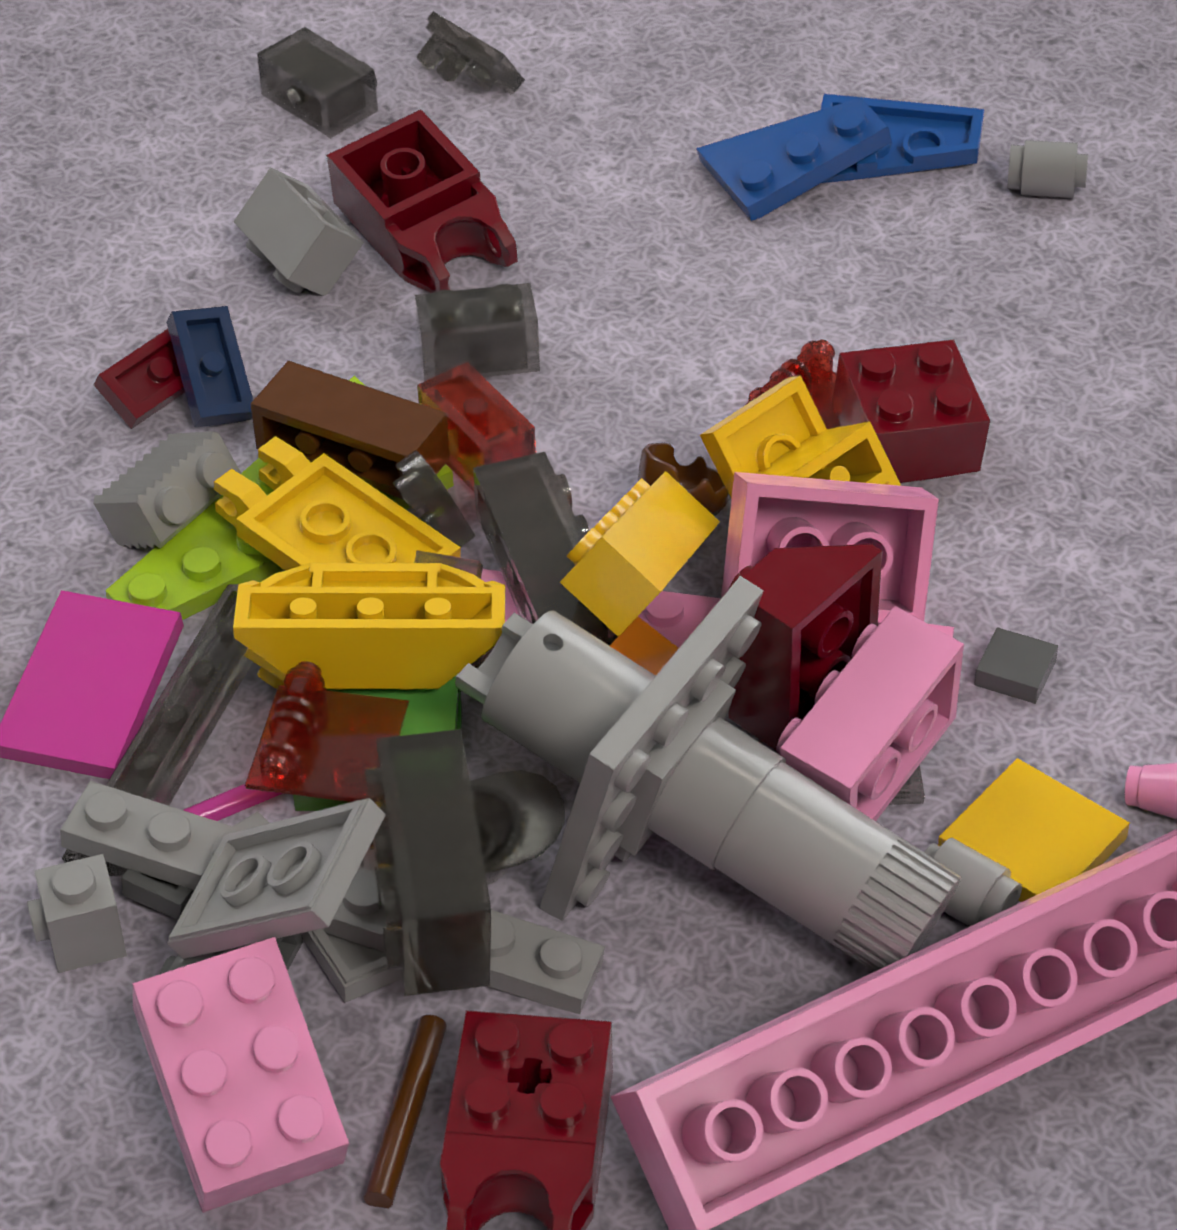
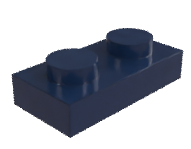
M228 306L172 311L166 323L194 427L251 420V402L253 397Z

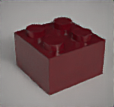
M954 339L839 353L832 408L839 425L842 427L870 421L900 483L937 479L981 470L991 420Z

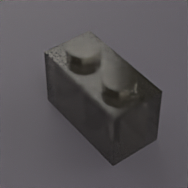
M306 27L257 53L261 94L329 138L336 136L378 111L375 69Z
M531 283L500 284L494 287L456 291L442 290L436 293L415 295L418 343L425 384L540 371L538 317Z

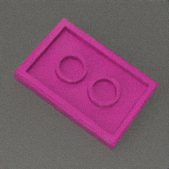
M61 590L0 723V758L118 781L184 627L181 613Z

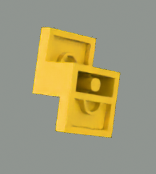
M801 375L786 378L700 434L731 499L734 472L901 486L871 422L827 429Z

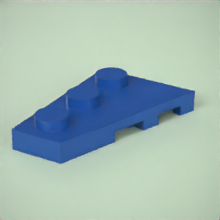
M823 94L821 110L862 98L888 126L892 142L822 183L867 179L976 164L978 162L984 109Z
M857 98L698 147L696 150L700 162L748 218L753 221L767 215L890 144L892 139L889 128L862 98Z

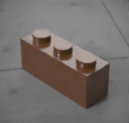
M289 360L251 402L256 449H259L276 436L302 452L310 462H313L324 453L378 491L412 503L416 502L450 459L446 412Z

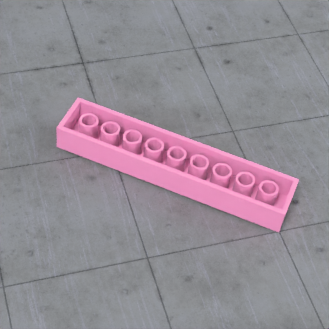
M1177 829L610 1096L668 1229L709 1230L1176 999Z

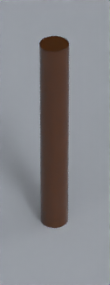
M423 1015L419 1019L365 1191L364 1201L369 1206L390 1209L393 1206L447 1028L446 1022L438 1016Z

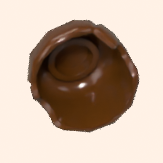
M650 443L643 448L639 464L638 481L643 478L651 486L666 471L714 516L726 506L730 499L728 490L718 471L707 467L704 457L698 456L689 465H682L676 461L674 448L670 443Z

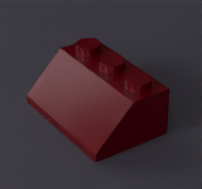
M873 544L774 548L756 565L743 568L735 576L729 589L741 576L764 592L754 615V618L761 622V628L748 650L742 657L738 658L746 663V667L734 687L736 691L728 711L729 719L776 751L777 743L786 726L796 717L803 720L813 708L818 689L827 675L833 670L841 673L850 662L854 646L864 629L871 623L878 626L882 550Z

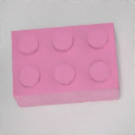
M734 472L721 598L729 590L733 579L743 568L756 565L774 548L873 544L882 550L878 622L881 623L894 606L924 621L939 498L921 487Z
M894 606L878 626L871 623L864 629L854 646L850 662L841 673L833 670L827 675L818 689L815 705L803 720L796 717L786 726L777 743L776 752L786 759V764L877 821L956 718L964 643Z
M275 937L133 983V1010L202 1212L344 1163L349 1142Z

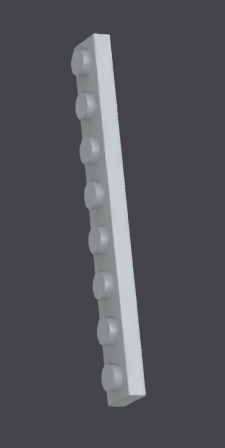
M89 781L60 829L61 846L63 848L90 857L103 854L106 862L195 890L224 835L242 831V829ZM360 867L330 926L323 928L326 934L388 954L398 950L408 952L417 958L418 964L577 1014L582 1012L603 963L605 946Z

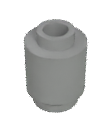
M1025 140V145H1011L1008 189L1021 190V195L1074 198L1075 187L1086 188L1088 155L1077 154L1078 143Z
M954 838L947 839L941 846L932 843L924 851V853L962 876L959 886L944 912L970 927L1017 904L1021 895L1022 884L1010 878V869Z

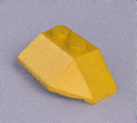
M308 563L275 573L261 582L251 580L238 584L233 633L237 641L305 689H439L459 674L468 663L472 664L498 642L502 634V626L505 623V585L493 580L485 582L472 573L442 563Z

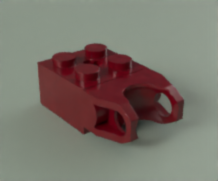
M421 109L327 154L334 204L405 282L429 292L435 299L443 300L452 295L448 285L450 274L445 264L454 258L474 255L484 258L491 264L504 267L518 262L516 241L501 218L496 196L483 184L478 169Z
M466 1010L440 1160L442 1191H444L443 1202L447 1215L446 1230H481L490 1219L503 1213L511 1212L532 1215L544 1223L547 1230L587 1229L594 1216L596 1193H598L613 1075L611 1021Z

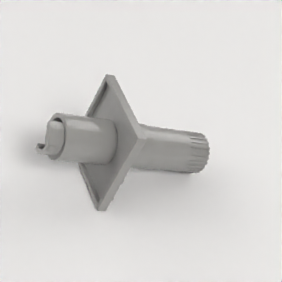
M741 576L656 676L554 610L542 615L534 624L514 612L503 624L502 634L481 666L477 669L468 663L456 676V687L483 704L482 719L580 783L539 907L561 921L565 919L578 901L586 907L593 903L609 878L610 872L605 868L615 856L623 862L631 855L635 856L654 832L712 871L719 870L873 972L919 951L959 886L962 876L786 764L785 758L725 720L736 691L734 687L746 667V663L738 658L742 657L748 650L761 628V622L756 620L754 615L764 591Z

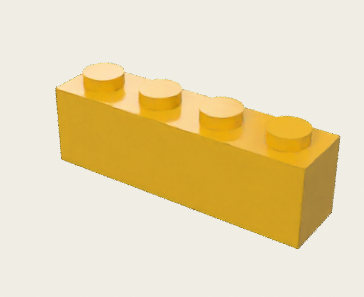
M666 471L651 486L641 478L567 554L566 557L575 566L560 583L619 637L666 587L720 521Z

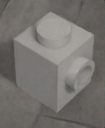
M103 854L34 870L40 898L27 901L36 942L48 939L51 941L58 973L127 956L117 904Z

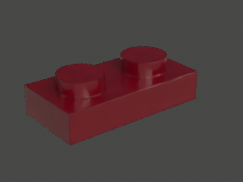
M168 329L100 373L93 384L131 429L185 393Z

